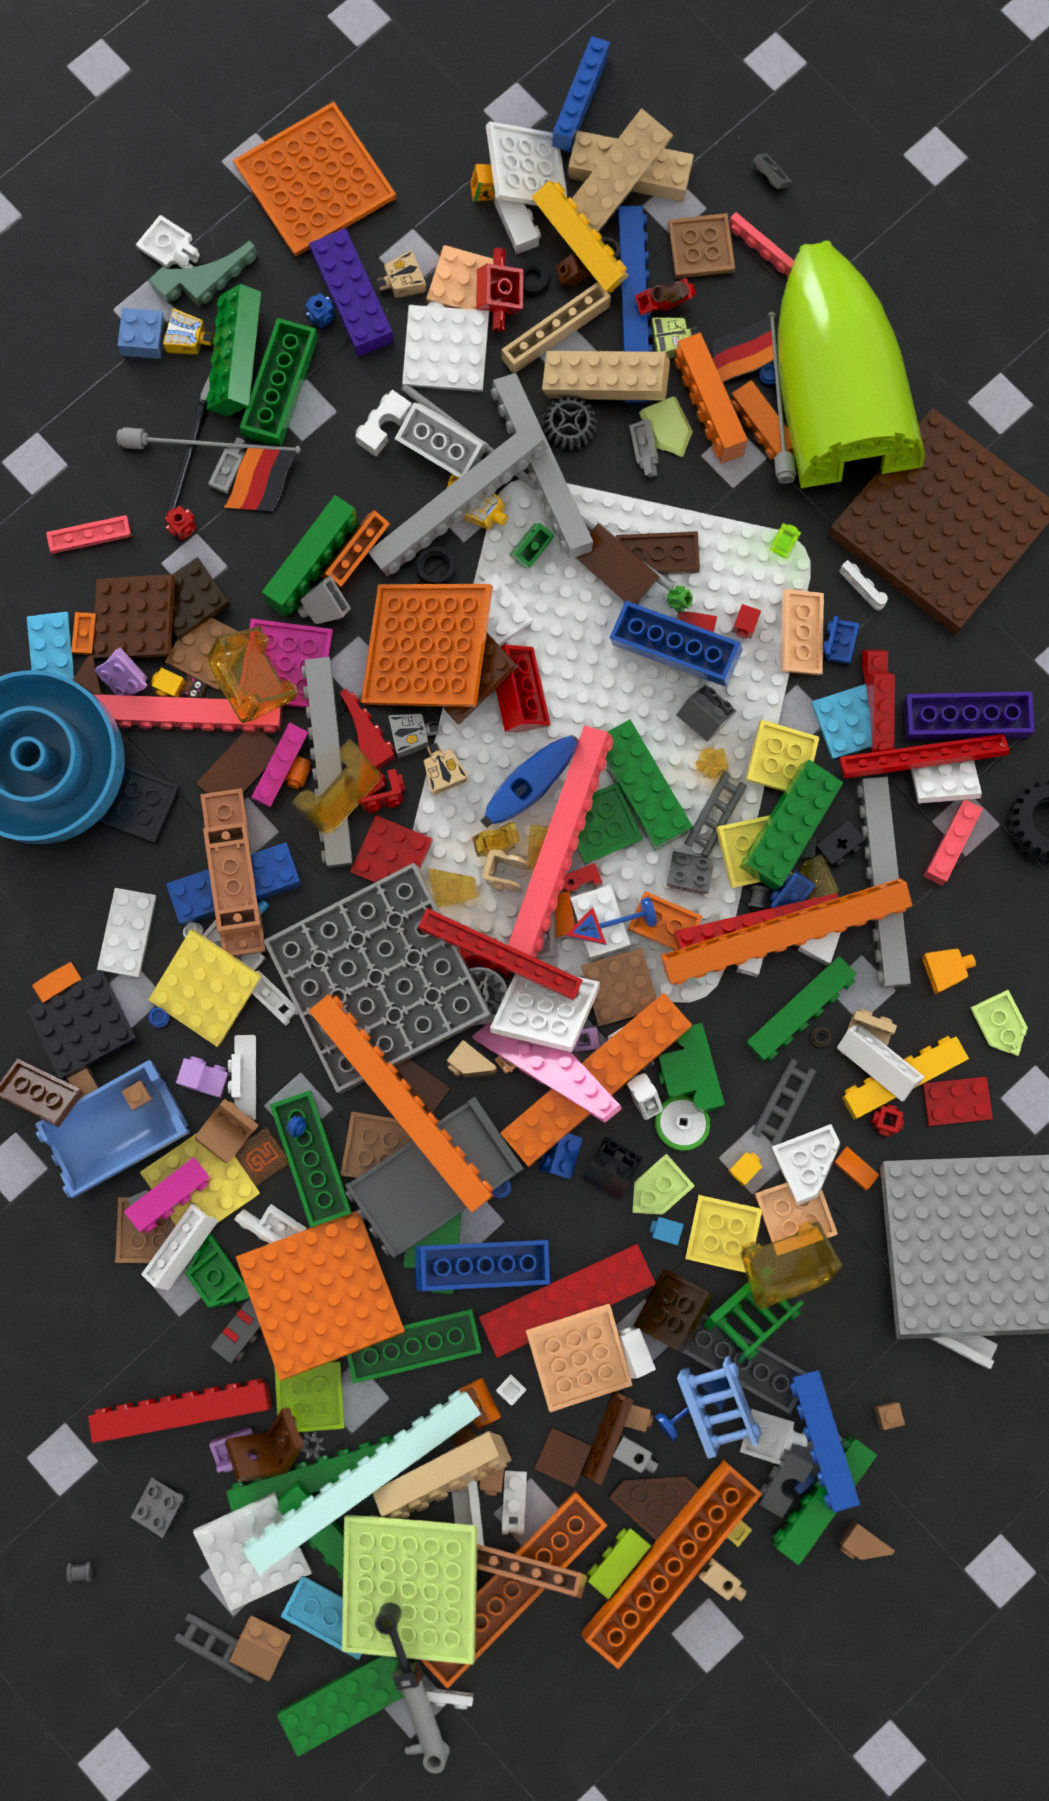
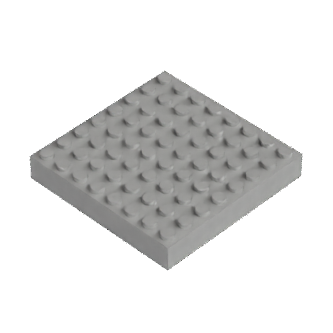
M415 863L263 940L337 1093L342 1094L365 1082V1080L309 1012L313 1006L328 994L333 997L337 996L343 1002V1010L347 1014L350 1012L358 1021L356 1026L360 1030L364 1029L371 1037L369 1042L373 1047L377 1045L384 1053L382 1058L386 1063L391 1062L394 1066L493 1016L460 949L417 929L427 908L441 915L442 913L419 867Z
M1049 1155L883 1161L880 1166L896 1339L1049 1333Z

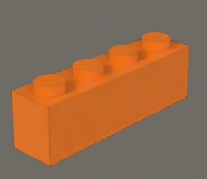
M751 380L731 394L730 401L735 412L741 415L743 424L747 428L750 427L754 433L755 440L759 444L762 443L767 456L772 460L782 451L779 416ZM784 424L786 451L793 454L789 430Z
M375 510L369 513L320 577L325 579L331 575L337 587H341L390 523Z

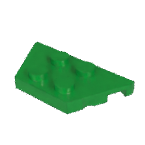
M210 1232L200 1249L194 1254L193 1262L189 1264L185 1275L205 1304L211 1309L250 1299L243 1277Z

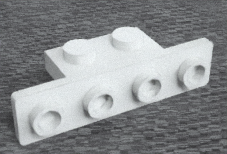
M236 1035L235 1052L232 1054V1060H228V1072H232V1081H228V1093L232 1094L234 1104L241 1112L256 1120V1036Z
M272 1204L267 1208L261 1220L244 1209L235 1218V1221L241 1227L250 1230L260 1240L266 1241L269 1244L307 1229Z

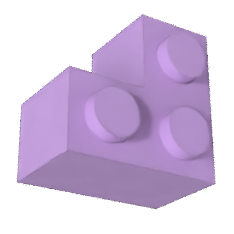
M191 1056L190 1060L184 1058L176 1083L184 1088L223 1099L231 1074L226 1072L227 1068L214 1065L211 1068L206 1066V1062L202 1059Z

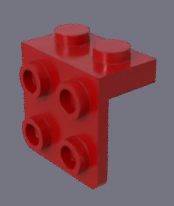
M396 769L387 771L392 791L361 798L360 803L363 811L374 813L379 811L381 807L388 806V808L400 806L401 802H404L402 791H406L402 775H397Z

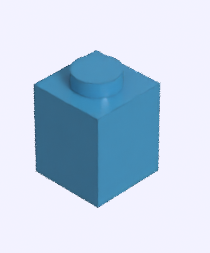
M658 1217L657 1221H652L649 1233H653V1239L677 1246L684 1224Z

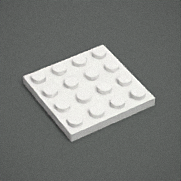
M488 122L486 131L496 199L537 205L532 196L549 180L555 183L559 182L565 189L564 194L567 197L561 151L559 148L552 146L553 133Z
M409 305L402 385L483 392L489 311Z
M515 974L491 1024V1033L572 1052L600 989V982L578 977L583 981L575 999L571 1000Z
M276 1493L261 1498L193 1531L230 1611L301 1579L302 1576L305 1577L312 1574V1569L301 1546L295 1548L260 1575H258L242 1550L246 1547L244 1544L254 1536L258 1539L264 1534L263 1530L274 1522L277 1525L284 1520L282 1518L283 1515L277 1508L278 1497Z

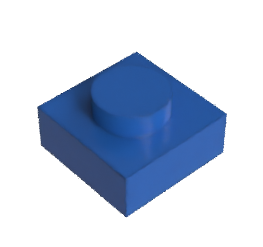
M810 1473L804 1484L794 1479L795 1483L792 1487L801 1495L816 1479Z

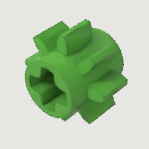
M676 586L667 595V603L670 608H675V612H684V609H689L693 601L690 590L685 589V586Z

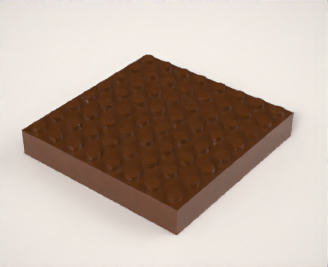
M932 408L918 424L925 450L923 467L882 474L880 468L833 523L828 535L956 635L1048 526L1049 497Z

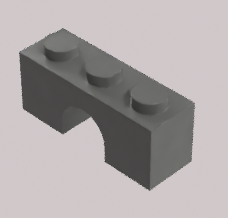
M793 1443L788 1450H783L779 1458L781 1463L778 1467H773L769 1474V1483H764L760 1489L762 1495L759 1505L781 1518L784 1517L793 1502L795 1490L789 1488L784 1481L796 1479L804 1484L814 1467L811 1453Z

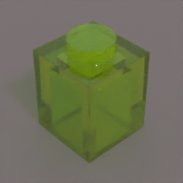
M783 523L771 543L770 551L788 559L799 540L801 532L795 526Z

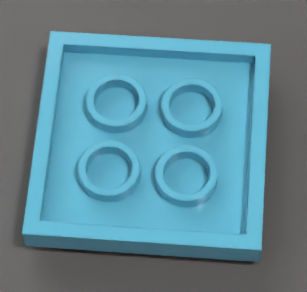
M866 684L812 701L811 704L831 760L872 748Z

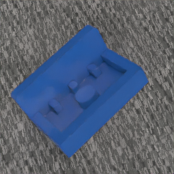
M834 616L833 622L830 621L827 633L830 634L829 640L825 641L823 646L826 660L851 665L860 627L859 623L839 620V616Z
M794 870L792 874L789 873L781 889H775L769 897L771 900L770 907L775 908L804 901L816 885Z
M568 1133L541 1157L539 1170L571 1179L583 1138Z

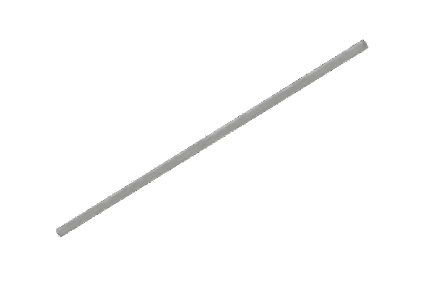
M405 384L402 387V391L418 403L423 404L473 434L409 385ZM488 445L485 453L489 455L494 449ZM519 471L515 474L516 477L532 489L537 490L535 484H531L529 475L525 472ZM582 516L588 531L591 532L595 525ZM651 568L660 576L656 582L668 591H671L675 585Z

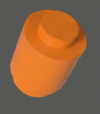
M302 757L295 758L285 777L288 786L294 789L304 787L311 771V762Z

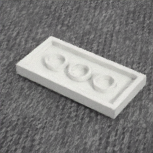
M115 888L97 970L140 978L157 900L156 895Z

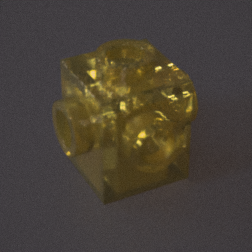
M713 747L706 748L701 751L702 753H699L698 760L695 761L697 771L702 773L703 778H718L723 771L727 772L729 769L724 748L716 750Z

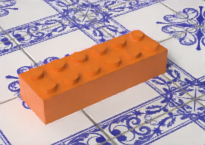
M701 332L679 340L677 349H675L674 363L676 368L682 372L681 378L684 386L689 388L691 403L693 405L696 404L698 419L706 427L705 435L713 443L712 450L715 457L719 458L722 464L743 456L748 439Z

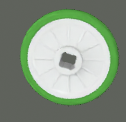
M683 1096L668 1099L662 1104V1112L658 1113L655 1117V1127L660 1139L666 1145L676 1150L686 1151L697 1148L706 1140L710 1130L709 1115L707 1112H698L694 1108L693 1098ZM680 1120H685L686 1126H680Z

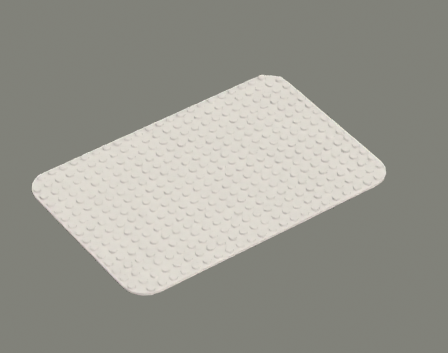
M522 480L510 482L499 492L498 497L506 506L503 513L508 515L509 519L504 526L495 522L491 529H487L473 584H480L494 573H497L533 619L530 625L501 646L505 644L534 648L551 725L524 732H505L496 689L460 725L450 717L444 708L442 709L438 725L439 734H436L434 743H439L442 752L449 749L452 750L466 771L469 782L432 797L426 774L413 826V831L433 839L420 871L442 915L493 939L497 938L498 941L508 945L572 759L546 794L524 812L505 822L491 824L488 828L480 820L484 817L486 807L494 793L520 764L524 763L540 749L563 737L574 735L579 741L584 725L607 732L631 719L692 826H694L723 771L731 774L728 781L736 787L739 782L747 785L727 824L758 818L764 786L746 781L745 778L758 723L760 720H765L778 724L789 672H781L782 594L785 589L807 591L810 581L811 561L805 547L794 536L772 528L567 483L580 514L595 526L601 523L615 537L616 535L698 531L700 573L661 575L675 585L673 589L676 586H685V589L690 590L693 601L689 609H684V611L717 616L714 633L741 642L743 651L728 686L724 687L613 646L609 637L625 602L576 557L568 559L566 552L563 553L560 548L558 535L553 538L530 568L520 566L509 556L510 552L517 548L518 542L534 523H541L554 535L552 530L553 523L550 518L546 517L544 512L545 506L543 501L538 500L536 491ZM658 582L651 587L637 604L678 619V612H675V608H670L667 603V595L670 591ZM742 604L761 610L751 639L739 638L732 632ZM705 684L713 688L722 699L730 702L732 707L737 710L722 729L708 742L676 716L687 699ZM606 766L600 773L599 787L596 791L615 784ZM723 788L718 799L728 804L733 794ZM714 806L708 817L718 823L723 812ZM631 810L630 812L643 838L642 841L587 865L584 864L578 849H576L571 857V867L569 871H566V874L595 863L603 881V885L597 888L594 887L593 883L581 887L576 893L570 894V897L611 885L621 917L635 914L644 891H647L703 916L699 925L723 920L724 918L736 917L743 887L731 889L718 839L708 857L714 859L709 893L701 895L693 892V890L689 893V889H685V891H682L683 888L670 889V886H666L673 851L704 857L701 855L704 848L695 842L692 847L685 845L684 842L689 835L687 833L654 851ZM704 824L698 835L708 841L713 829ZM490 850H501L505 855L522 857L529 864L528 870L498 862L494 877L518 883L522 887L521 892L504 889V891L495 890L483 879L482 873ZM573 913L574 923L576 924L577 922ZM631 920L623 922L631 944L630 949L589 961L583 940L564 936L556 938V958L539 959L571 975L584 978L581 965L642 948L656 997L658 998L665 993L672 1002L691 1003L706 997L718 986L724 970L719 972L710 971L702 987L688 979L679 985L670 984L666 979L660 955L672 952L673 950L629 931L628 927Z

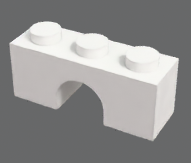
M394 390L389 394H385L380 401V406L376 410H372L368 416V421L357 429L355 433L357 444L377 457L388 443V436L380 429L381 425L392 421L401 426L412 407V403Z

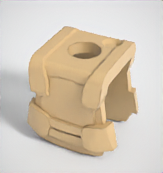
M490 850L482 873L483 879L495 890L504 891V889L521 892L522 887L518 883L496 878L494 875L498 862L523 870H528L529 864L522 857L508 856L501 850Z

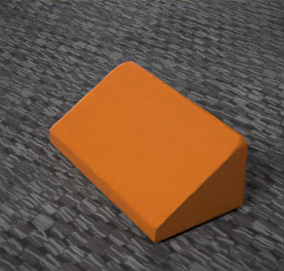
M569 891L559 893L557 897L558 905L554 911L556 938L564 937L575 926Z
M847 1146L833 1161L840 1170L865 1191L871 1187L879 1176L875 1170Z
M482 1378L458 1389L460 1393L462 1391L468 1393L481 1415L473 1420L477 1429L501 1417Z

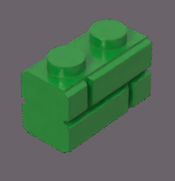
M534 523L518 542L517 548L510 552L509 556L523 568H530L555 536L541 523Z

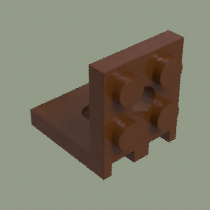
M290 1408L281 1409L268 1432L227 1438L225 1446L237 1482L284 1475L288 1472L303 1448V1438L298 1433L296 1419L292 1416ZM248 1453L256 1455L258 1460H251L248 1457Z

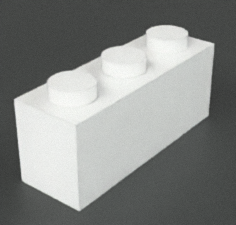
M494 193V204L516 254L538 247L541 234L538 226H534L532 223L533 215L531 210L526 209L524 203L496 199Z

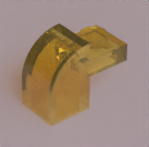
M515 822L507 823L497 830L482 831L472 837L477 857L488 856L490 850L507 852L514 849L515 845L520 843Z

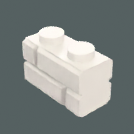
M641 1074L631 1078L627 1085L633 1102L644 1120H648L662 1112L663 1108L657 1090L651 1084L648 1076Z

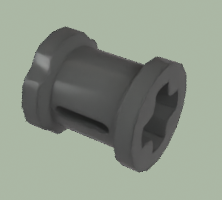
M751 886L752 896L747 907L760 911L766 910L765 900L770 889L762 886Z
M87 1562L86 1565L68 1563L67 1583L72 1584L73 1581L91 1583L92 1563Z

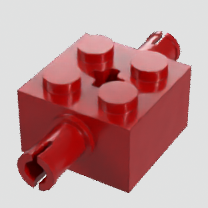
M501 248L493 249V264L487 263L477 269L476 310L493 313L492 330L496 331L497 329V332L505 331V314L513 315L523 309V269L505 266L506 250L502 249L501 251Z

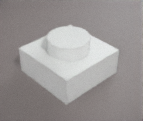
M510 1374L496 1391L512 1406L527 1389Z

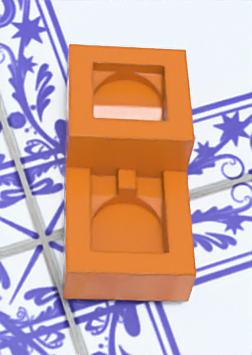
M69 962L34 983L32 987L41 1002L45 1003L82 979L73 964Z

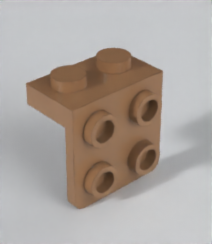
M224 1099L196 1134L195 1140L224 1163H229L247 1138L258 1127V1124L251 1116L241 1112L234 1103Z

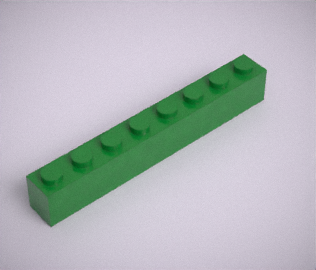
M392 1435L379 1438L380 1443L371 1445V1442H366L358 1445V1450L352 1452L347 1448L338 1451V1456L329 1458L328 1455L315 1458L316 1463L308 1465L307 1461L294 1465V1470H290L284 1475L254 1479L249 1484H244V1481L231 1484L232 1489L226 1491L231 1511L238 1510L272 1493H276L279 1498L298 1480L310 1494L320 1491L329 1482L333 1485L340 1480L338 1476L347 1469L352 1471L358 1467L357 1462L365 1456L370 1458L376 1454L375 1449L385 1442L390 1444L395 1439H392Z

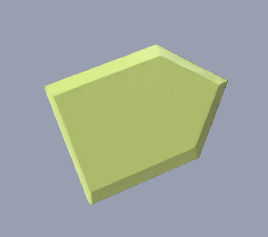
M670 397L639 412L641 419L651 420L656 448L662 451L666 450L683 458L693 431L677 398Z
M1009 990L970 1007L989 1046L1019 1056L1028 1027Z
M667 1154L634 1182L633 1213L663 1215L695 1186Z

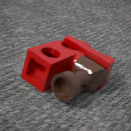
M686 278L667 287L656 285L653 289H647L635 295L640 315H647L654 310L660 311L663 309V311H668L692 299L696 292L692 283L689 284Z

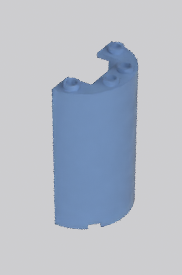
M151 1060L80 1098L59 1128L44 1120L35 1123L38 1131H36L37 1137L41 1143L45 1142L51 1147L54 1153L51 1157L56 1166L60 1165L63 1171L60 1175L65 1184L63 1190L68 1198H75L190 1133L189 1129L185 1128L188 1126L173 1094L160 1077L159 1071ZM139 1081H144L154 1100L133 1111L121 1091Z

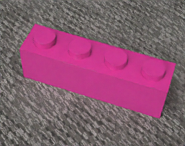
M292 723L287 725L250 799L268 808L271 807L308 734L307 731Z
M193 1157L127 1208L124 1213L141 1234L143 1232L149 1233L157 1227L156 1222L162 1217L164 1220L169 1218L175 1212L173 1209L179 1204L183 1206L192 1199L191 1195L198 1190L200 1193L210 1185L208 1181L211 1178L195 1157Z

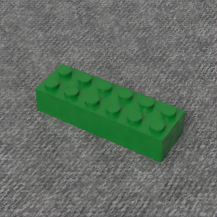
M239 284L222 294L217 302L219 308L215 320L216 334L213 338L214 352L211 357L212 370L209 375L210 388L207 394V409L225 416H230L248 407L250 399L261 291L243 284Z
M277 318L249 399V406L246 408L240 425L244 438L282 447L318 341L315 328Z
M336 495L332 498L262 591L266 605L285 618L296 611L298 608L297 603L310 590L309 587L312 583L320 579L321 571L334 559L333 555L336 551L341 550L345 545V539L348 535L353 534L358 528V519L354 507Z
M631 719L607 731L613 737V746L606 756V768L614 782L618 784L626 803L653 850L656 851L689 833L693 827Z
M811 760L801 763L739 867L773 890L782 887L843 782Z
M309 1090L269 1104L310 1228L352 1214L353 1211L348 1196L345 1193L346 1190L313 1092ZM294 1116L302 1117L305 1119V1131L302 1135L293 1138L287 1132V1125Z
M473 1309L404 1325L405 1333L349 1354L347 1358L354 1384L482 1353Z
M849 1436L847 1439L844 1437L841 1440V1444L855 1487L877 1455L857 1439ZM818 1475L815 1477L816 1481L812 1483L813 1487L810 1492H805L799 1499L800 1506L797 1510H792L786 1517L785 1521H787L785 1527L783 1529L779 1528L772 1538L775 1540L772 1544L797 1565H800L837 1513H833L832 1508H827L824 1495L828 1493L826 1486L821 1487Z
M377 1655L281 1709L277 1717L297 1757L403 1698L402 1691L397 1690L392 1677L399 1663L397 1657Z

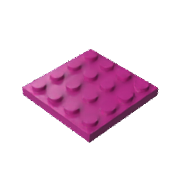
M251 619L238 696L239 700L280 701L284 706L310 707L309 699H305L304 696L307 678L303 679L302 666H305L306 659L329 657L333 630Z

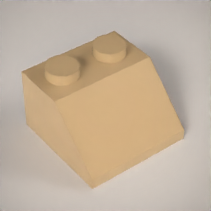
M464 1040L447 1059L449 1071L457 1077L460 1075L464 1078L493 1075L497 1072V1067Z

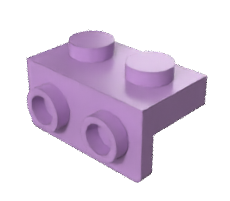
M251 1426L209 1441V1446L216 1462L217 1472L233 1470L225 1446L227 1438L252 1435L254 1433ZM248 1453V1457L251 1460H257L256 1455Z

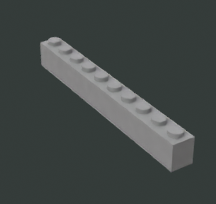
M513 373L493 380L491 395L493 400H497L499 404L498 410L500 416L506 420L508 433L514 435L530 423L548 447L544 454L531 461L527 468L529 470L530 482L535 484L537 488L538 500L543 501L545 506V515L553 523V533L555 536L558 535L560 539L559 544L562 552H566L568 559L592 552L593 540L517 374Z
M528 423L369 550L368 553L387 577L397 572L401 565L406 561L412 560L416 553L428 547L436 537L443 535L451 525L462 520L467 512L477 508L482 500L492 496L496 489L508 483L516 473L527 468L528 464L535 458L542 456L545 450L548 449L544 440Z
M330 657L306 659L305 666H302L303 679L307 678L304 696L305 699H309L310 706L306 707L307 719H311L312 727H308L309 740H313L314 748H310L311 759L316 762V768L312 770L314 781H318V789H315L316 801H320L317 817L318 822H322L323 830H319L320 842H324L325 850L321 851L322 862L326 863L328 868L353 865L331 660Z
M888 777L862 779L860 785L857 786V796L861 798L862 806H859V815L864 820L861 833L863 838H866L864 858L868 859L869 866L866 867L867 880L870 879L871 887L899 879ZM903 912L887 914L885 918L880 920L871 919L875 921L873 940L874 942L877 941L878 950H875V960L879 962L880 970L877 971L878 983L882 984V988L906 987L910 985Z

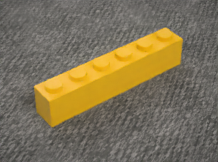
M549 180L532 196V199L602 288L607 292H612L629 276L625 272L627 270L626 266L620 260L617 261L614 258V251L609 245L603 244L600 233L596 229H591L588 225L590 223L589 219L583 213L580 214L576 210L577 204L572 198L565 196L563 186L559 182L555 183Z
M947 1036L937 1041L939 1046L933 1049L931 1046L920 1050L919 1053L921 1055L914 1059L912 1055L903 1059L924 1076L919 1085L969 1059L957 1036L952 1039ZM871 1076L863 1081L865 1085L860 1088L854 1085L845 1090L846 1095L841 1098L853 1120L893 1100L896 1096Z

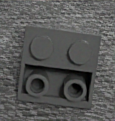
M705 684L687 699L676 716L708 742L722 729L737 710L732 707L730 702L722 699L713 688Z

